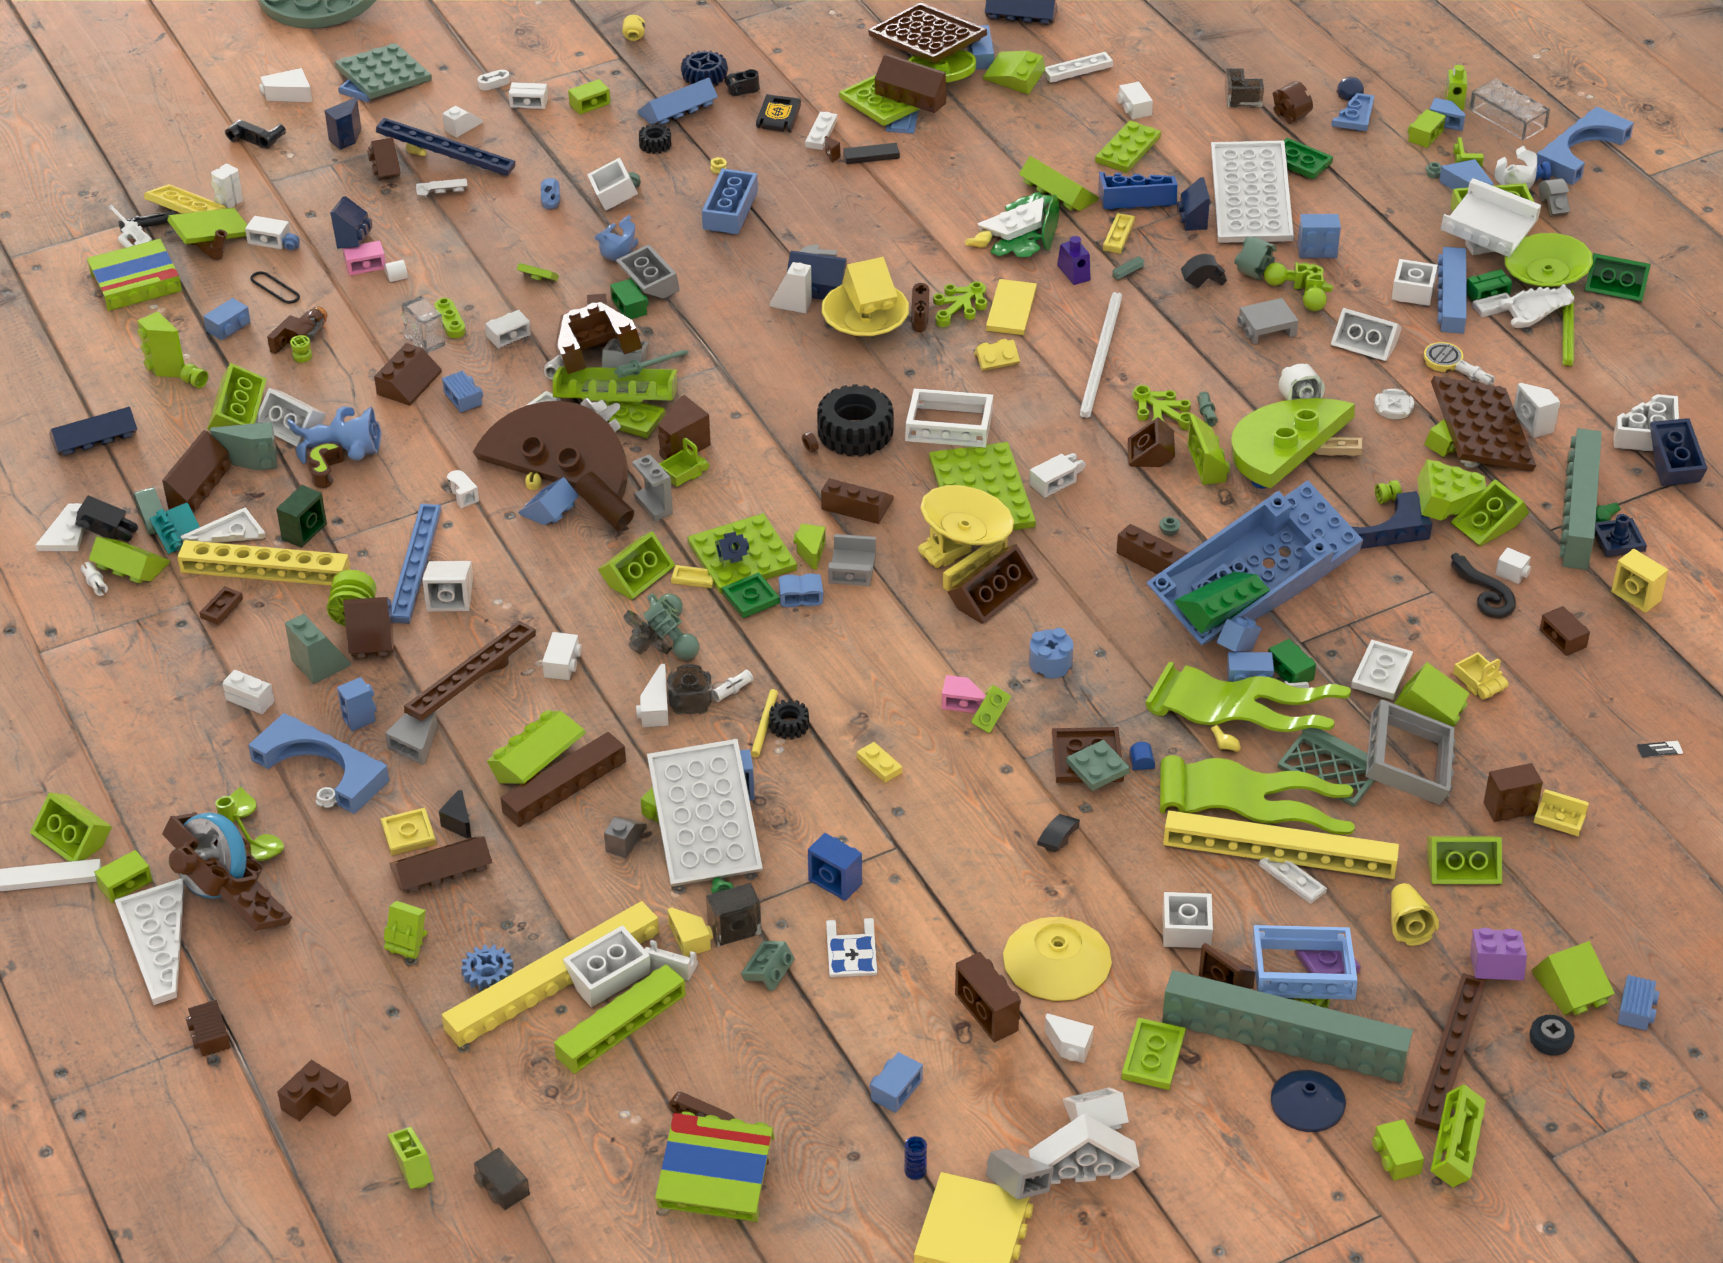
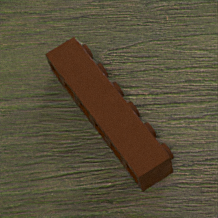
M606 732L532 777L524 784L501 796L502 813L516 826L521 827L625 763V745L611 733Z

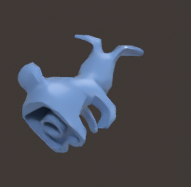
M343 406L337 409L330 426L318 424L309 429L300 428L291 419H287L290 430L297 436L305 438L295 448L297 457L302 464H305L307 461L306 449L324 443L340 445L342 449L348 451V457L355 461L361 460L365 455L378 453L381 441V428L379 422L376 421L374 409L370 407L360 417L345 423L344 418L346 416H353L355 413L352 407Z

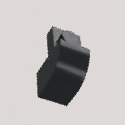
M1211 254L1196 255L1189 259L1181 268L1184 280L1197 288L1208 278L1222 286L1227 281L1224 274L1225 270L1217 264L1215 257Z

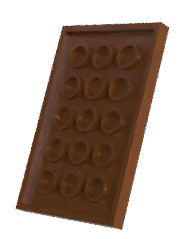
M921 2L868 30L870 37L932 63L940 62L945 57L953 55L958 50L968 47L971 43L977 42L987 35L986 28Z
M1433 376L1431 384L1459 460L1527 471L1535 469L1536 463L1506 388Z

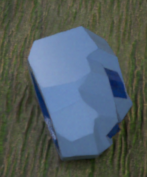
M546 178L541 182V204L545 209H555L560 204V186L555 178Z

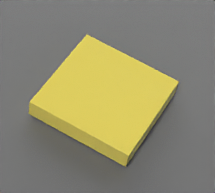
M425 808L381 818V824L391 856L436 845V839Z

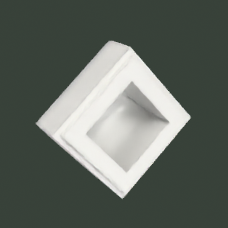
M404 260L384 264V271L389 282L408 278Z

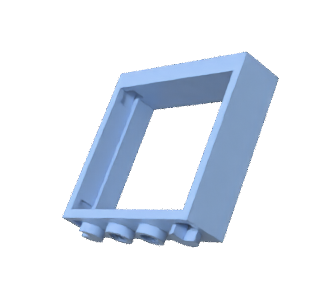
M1254 925L1252 948L1257 991L1284 998L1356 1000L1358 980L1350 927ZM1262 949L1341 951L1344 974L1264 972Z

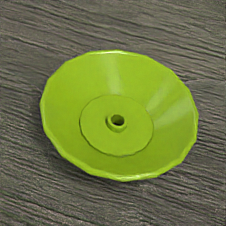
M1537 233L1527 236L1510 257L1505 256V267L1513 277L1524 283L1543 288H1554L1576 282L1587 275L1593 265L1592 252L1585 243L1572 236L1558 233Z

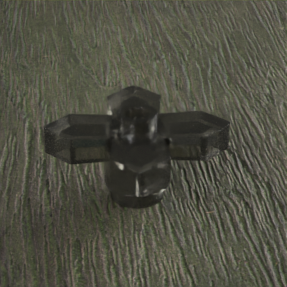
M628 610L623 617L626 623L634 628L631 631L633 634L628 643L629 647L636 653L642 654L653 645L657 650L668 655L672 649L670 642L664 637L661 639L650 624L646 623L638 614Z

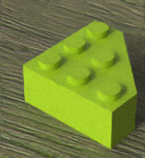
M1427 459L1417 477L1421 515L1444 520L1450 514L1453 516L1459 514L1486 488L1485 476L1477 472L1463 470L1460 467H1452L1440 461Z

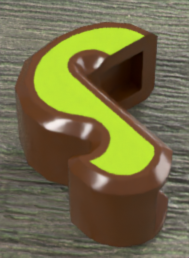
M324 443L313 447L307 453L309 471L312 476V482L316 487L326 488L333 483L329 474L331 472L330 465L344 461L343 450L340 445Z

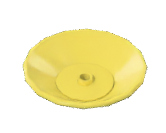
M842 284L831 290L824 298L821 313L826 322L840 332L854 336L870 337L888 333L902 325L909 315V302L904 294L895 288L898 296L895 306L887 310L878 309L872 313L858 314Z
M946 485L932 489L922 499L920 509L925 521L942 536L956 544L963 546L990 545L1003 541L1013 531L1014 519L1010 510L998 498L982 490L968 486Z
M1065 917L1039 918L1022 925L1009 937L1003 952L1005 971L1014 984L1031 996L1050 1001L1076 1000L1093 993L1107 979L1112 965L1109 946L1099 932L1081 921Z

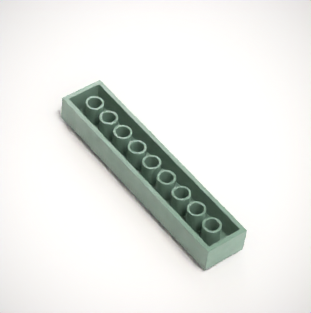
M1175 970L1171 972L1164 996L1162 1023L1402 1083L1408 1061L1412 1029Z

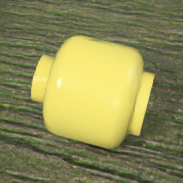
M638 15L627 16L623 21V35L631 41L641 39L645 32L644 19Z

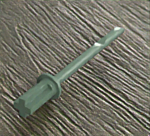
M680 350L641 363L637 360H631L628 364L618 366L614 373L618 375V378L632 374L639 375L642 368L668 361L671 358L684 356L688 351Z

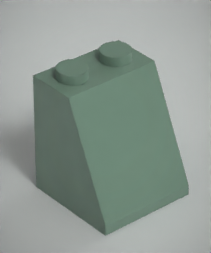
M305 614L285 622L291 660L313 684L351 666V662Z

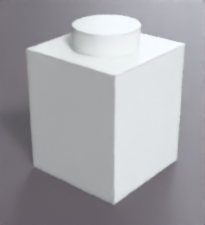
M1507 547L1498 559L1495 575L1519 584L1524 577H1528L1531 571V566H1529L1531 557Z

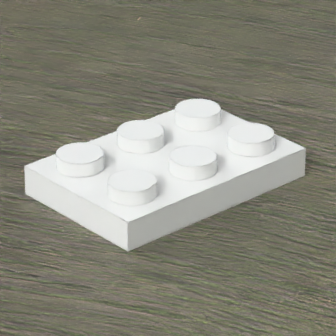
M1371 640L1352 680L1351 688L1393 700L1411 662L1413 651Z

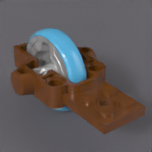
M193 812L191 814L170 816L162 833L175 847L169 855V865L175 873L184 879V884L193 893L208 899L223 897L255 931L290 923L292 916L285 910V907L279 904L271 893L257 881L263 867L251 855L249 842L242 838L237 827L228 818L212 812L201 814Z

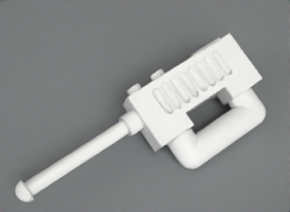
M113 205L109 206V210H112L125 223V226L121 229L123 233L118 237V241L125 248L134 246L127 240L128 238L135 239V245L152 241V238L142 230L141 226H138L137 222L133 220L127 221Z

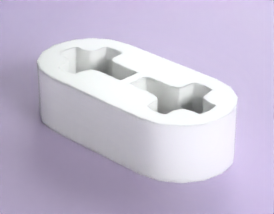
M497 70L480 75L477 79L478 88L486 91L509 84V72L507 70Z

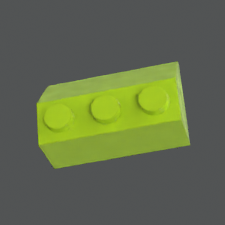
M158 311L137 320L139 327L137 333L142 342L140 347L145 356L144 365L148 371L151 370L156 376L181 378V370L185 364L178 330Z
M1194 414L1190 415L1187 447L1202 485L1226 482L1227 474L1230 473V465L1228 461H1225L1224 450L1219 446L1218 435H1215L1212 427Z
M651 531L637 538L597 570L610 588L632 600L671 570L675 563L654 532Z
M96 536L89 557L90 561L96 563V567L108 570V568L113 569V574L125 577L126 574L130 576L129 580L137 583H142L143 580L151 582L170 562L167 558L123 541Z
M49 792L30 833L66 860L72 862L86 860L102 848L112 826L69 795Z
M1427 836V861L1431 884H1502V837Z

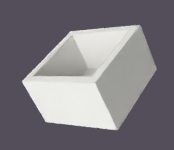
M620 158L587 174L605 211L638 194Z

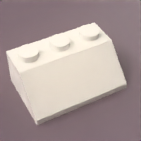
M1343 308L1330 345L1387 361L1396 347L1402 327L1398 323Z
M268 388L255 423L272 422L274 435L297 447L305 438L297 436L290 430L287 419H291L300 428L309 429L318 424H323L327 414L282 391Z
M623 925L563 959V963L577 992L591 1008L651 973L650 955Z

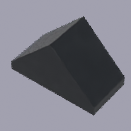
M458 790L439 810L441 827L468 839L472 838L463 791Z

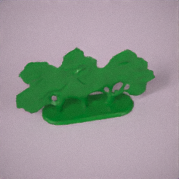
M1035 192L1030 196H1023L1015 202L1006 205V211H1010L1042 197L1044 198L1045 205L1049 204L1048 209L1046 206L1043 207L1046 216L1042 227V234L1036 233L1038 230L1036 229L1011 240L1001 239L993 245L991 253L1001 256L1014 251L1017 257H1030L1033 253L1040 250V246L1036 244V241L1040 238L1043 240L1044 248L1050 250L1059 221L1057 196L1042 195L1040 192Z

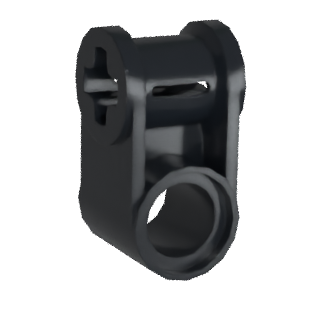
M749 69L728 74L725 78V84L728 87L729 93L732 96H738L759 91L758 71Z

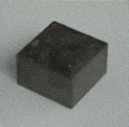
M751 883L706 895L707 921L711 927L713 939L717 947L762 934L760 901Z

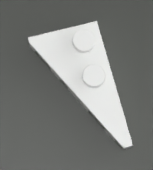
M246 507L180 536L182 543H184V540L217 543L266 538L264 530Z

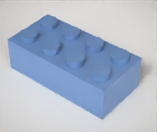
M721 169L702 209L703 229L739 234L758 192L757 173Z

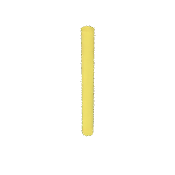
M771 689L752 747V757L757 758L760 755L769 725V711L772 706L774 707L778 691L775 689Z

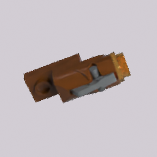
M317 306L311 308L300 318L289 315L267 336L270 352L277 354L287 343L290 344L291 339L295 336L314 337L326 322L327 312L322 307Z

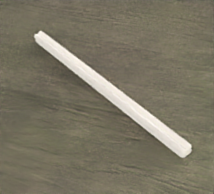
M1112 293L1080 409V416L1082 418H1089L1092 412L1122 300L1121 293Z

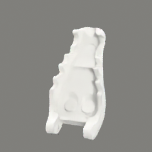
M1563 284L1560 288H1553L1552 290L1549 287L1545 289L1539 287L1536 291L1532 288L1528 291L1523 290L1511 298L1502 299L1499 301V305L1502 309L1509 310L1512 314L1511 325L1513 328H1524L1536 324L1554 310L1572 304L1574 296L1571 294V290Z

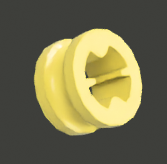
M713 158L710 162V170L713 173L719 174L722 168L727 169V161L723 158Z

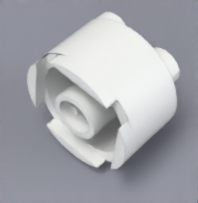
M1296 364L1282 370L1278 387L1286 400L1323 397L1325 392L1324 382L1309 364Z

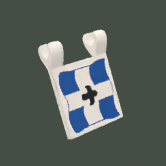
M865 918L864 934L836 935V921L827 920L829 977L877 975L874 919Z

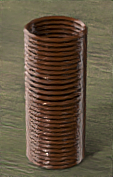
M594 472L584 474L577 481L575 491L614 529H623L631 522L634 517V510Z

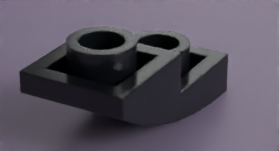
M1062 814L1057 815L1042 832L1037 845L1045 847L1046 850L1052 852L1060 850L1068 844L1069 835L1079 828L1080 819Z

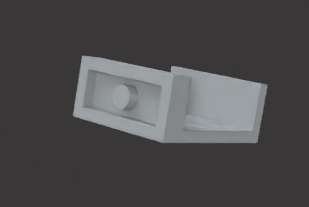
M834 534L833 557L828 567L829 584L871 586L876 555V537Z

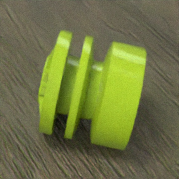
M345 570L334 576L326 607L330 618L336 623L346 626L343 600L375 598L377 591L375 581L365 572L358 570Z

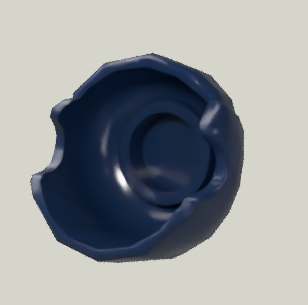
M1347 77L1340 81L1336 92H1338L1339 98L1342 97L1350 101L1356 93L1364 94V86L1358 78Z

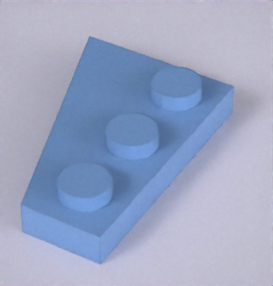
M1356 93L1347 103V107L1344 110L1342 109L1339 112V116L1332 120L1331 126L1354 129L1356 131H1367L1375 95Z

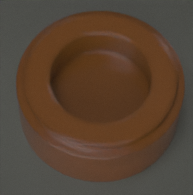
M811 431L802 435V442L809 452L819 449L818 441Z

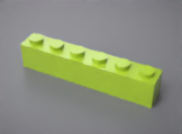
M667 964L654 970L648 977L641 982L635 983L631 989L617 996L611 1003L598 1009L591 1017L578 1023L568 1033L561 1035L554 1042L556 1058L573 1074H576L686 996L685 980Z

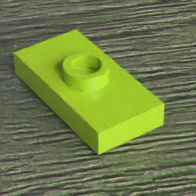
M519 263L516 269L531 275L530 278L542 281V278L558 281L559 275L553 271Z

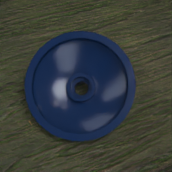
M1296 1070L1289 1072L1276 1081L1271 1091V1107L1275 1115L1284 1124L1299 1131L1320 1132L1327 1130L1341 1120L1345 1111L1346 1098L1340 1085L1328 1075L1318 1071Z

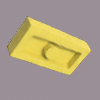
M875 742L857 751V759L884 783L902 773V766Z

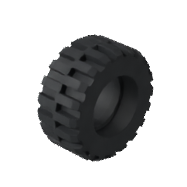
M852 384L849 387L845 385L841 386L840 389L835 388L830 393H827L818 404V436L825 446L827 445L828 449L831 451L835 450L836 453L841 455L847 454V456L853 457V455L864 456L867 453L869 455L873 454L876 450L884 448L893 436L894 408L892 407V402L883 392L880 393L878 389H871L866 385L858 386V384Z

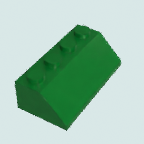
M1234 571L1176 599L1174 603L1200 634H1203L1225 623L1226 619L1233 618L1270 590L1257 574Z

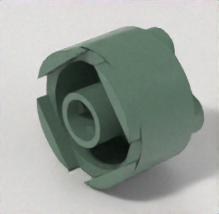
M1246 237L1243 242V249L1236 256L1234 264L1237 265L1239 272L1261 281V276L1264 275L1267 265L1275 261V257L1272 255L1273 251H1277L1275 245L1257 237Z

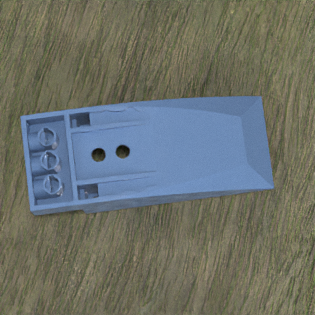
M1307 480L1286 496L1277 491L1147 581L1146 584L1202 646L1218 639L1225 623L1200 634L1174 603L1176 599L1234 571L1257 574L1270 591L1231 618L1240 617L1244 619V617L1256 620L1293 598L1357 554L1361 549L1363 539ZM1286 547L1290 549L1291 555L1283 557L1279 554V549ZM1265 559H1272L1275 566L1273 568H1266L1263 565V561Z

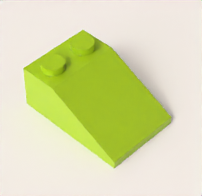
M1031 51L999 52L983 75V79L1029 95L1046 70L1044 58L1042 55Z
M1494 479L1451 521V524L1481 547L1515 528L1529 514V511L1523 500Z

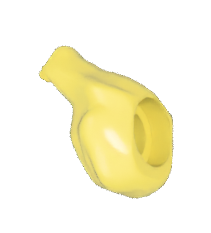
M409 143L406 144V150L411 154L425 156L427 154L424 148H419Z
M982 231L975 238H967L965 245L984 248L989 244L992 233L990 231Z
M1218 725L1211 727L1220 750L1228 749L1234 751V753L1240 751L1241 746L1238 739L1232 735L1224 734Z

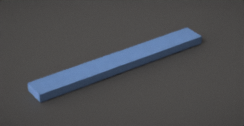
M420 504L392 602L393 623L410 624L442 511L441 505Z

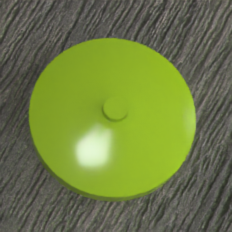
M961 49L938 63H932L916 55L908 60L945 72L946 83L966 78L976 70L975 56Z

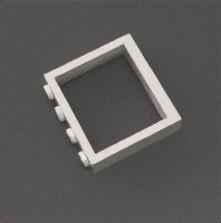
M914 389L906 420L905 441L986 448L993 412V395ZM917 408L984 413L981 425L915 420ZM916 431V435H911V432ZM977 436H982L983 441L977 440Z

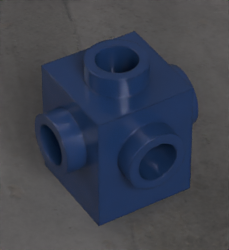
M736 532L724 534V539L715 541L720 562L730 560V563L742 561V556L748 555L749 544L747 538L743 537V534L736 535Z

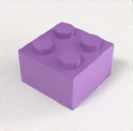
M1473 929L1470 956L1475 978L1524 980L1527 953L1521 931L1514 929Z

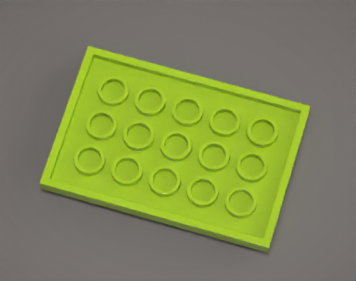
M1008 442L987 444L986 448L972 446L929 452V460L938 487L960 485L982 490L998 498L1010 510L1014 519L1013 530L1036 527V520Z

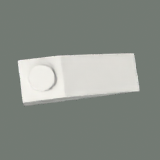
M660 664L640 696L641 705H636L637 719L641 718L642 727L669 726L665 664Z

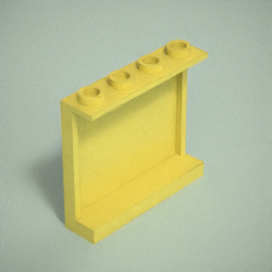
M941 1172L914 1253V1263H1013L1014 1260H1019L1021 1252L1019 1241L1020 1239H1025L1028 1226L1025 1224L1026 1218L1031 1219L1034 1204L1030 1203V1197L1017 1199L999 1185Z

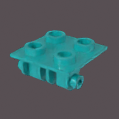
M188 503L164 511V509L158 510L156 512L157 515L149 518L167 554L181 549L183 543L180 536L200 528Z

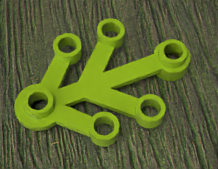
M978 281L972 282L966 287H956L954 284L945 285L944 294L949 297L936 293L933 295V303L937 306L949 303L954 304L946 310L937 312L935 324L939 327L949 326L951 324V316L962 306H964V317L968 320L974 319L976 317V310L972 308L970 299H976V309L985 310L987 308V300L983 296L986 292V286Z
M1146 385L1135 387L1132 392V398L1139 403V409L1137 410V418L1139 420L1146 421L1149 419V410L1146 409L1147 402L1153 406L1154 418L1152 421L1159 417L1164 422L1161 413L1163 412L1176 420L1182 430H1189L1190 415H1193L1188 412L1191 409V402L1189 400H1176V392L1172 390L1150 391V388ZM1172 408H1179V410L1184 413L1180 414Z

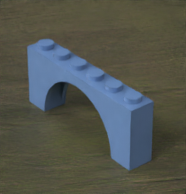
M1595 107L1563 134L1559 135L1553 142L1549 143L1543 150L1539 151L1536 154L1537 164L1548 161L1551 165V176L1557 179L1562 178L1566 183L1574 185L1583 176L1585 162L1574 156L1570 148L1578 143L1592 140L1608 141L1623 145L1631 138L1634 122L1602 108Z
M285 713L248 745L251 761L267 769L284 759L298 755H318L335 761L345 771L340 784L334 789L337 805L353 814L361 809L389 782L388 768L382 761H377L366 753L359 752L348 744L334 739L331 735L324 734L315 727L309 726L299 721L296 717H291Z

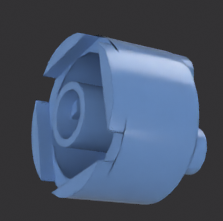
M1055 628L1054 630H1043L1032 634L1029 666L1037 675L1039 672L1044 674L1045 678H1059L1066 675L1070 667H1072L1074 644L1064 629Z

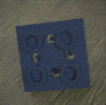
M1619 514L1616 520L1595 522V537L1605 557L1627 554L1632 549L1646 552L1647 544L1633 518H1629L1625 514Z

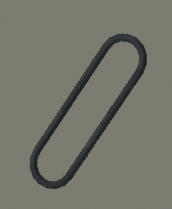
M258 271L250 277L253 283L285 303H294L300 298L298 292L267 272ZM258 274H264L296 294L297 298L290 301L285 300L255 281L253 277Z

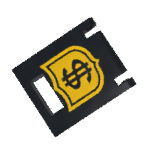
M766 94L756 120V128H760L763 122V129L784 131L785 124H788L787 132H792L801 107V99Z

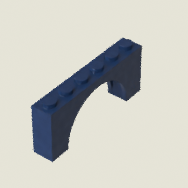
M1417 491L1396 494L1395 514L1386 522L1370 527H1352L1363 539L1361 549L1430 539L1432 522L1429 517L1421 515L1420 498Z

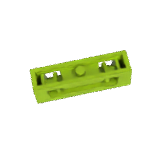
M1465 1084L1446 1094L1430 1170L1452 1188L1467 1182L1472 1176V1168L1477 1153L1476 1148L1481 1133L1480 1128L1486 1103L1484 1098ZM1453 1109L1455 1111V1114L1453 1115V1117L1450 1118L1451 1111ZM1447 1151V1154L1444 1156L1445 1160L1441 1162L1442 1153Z

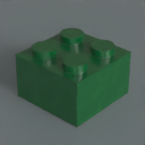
M301 485L276 508L282 540L300 548L327 525L322 493L304 485Z

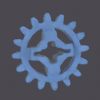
M486 944L483 945L481 950L475 947V953L467 952V959H462L461 971L462 976H464V982H470L471 988L478 986L479 991H482L484 987L489 988L513 974L512 969H514L511 954L505 953L503 947L496 950V945L494 944L491 949L487 948Z

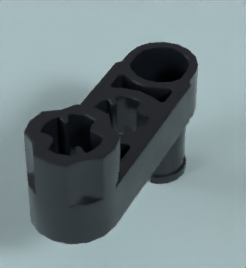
M239 119L225 130V135L231 142L243 139L259 147L269 148L276 143L278 138L286 134V129L283 125L278 124L271 131H266L263 128Z

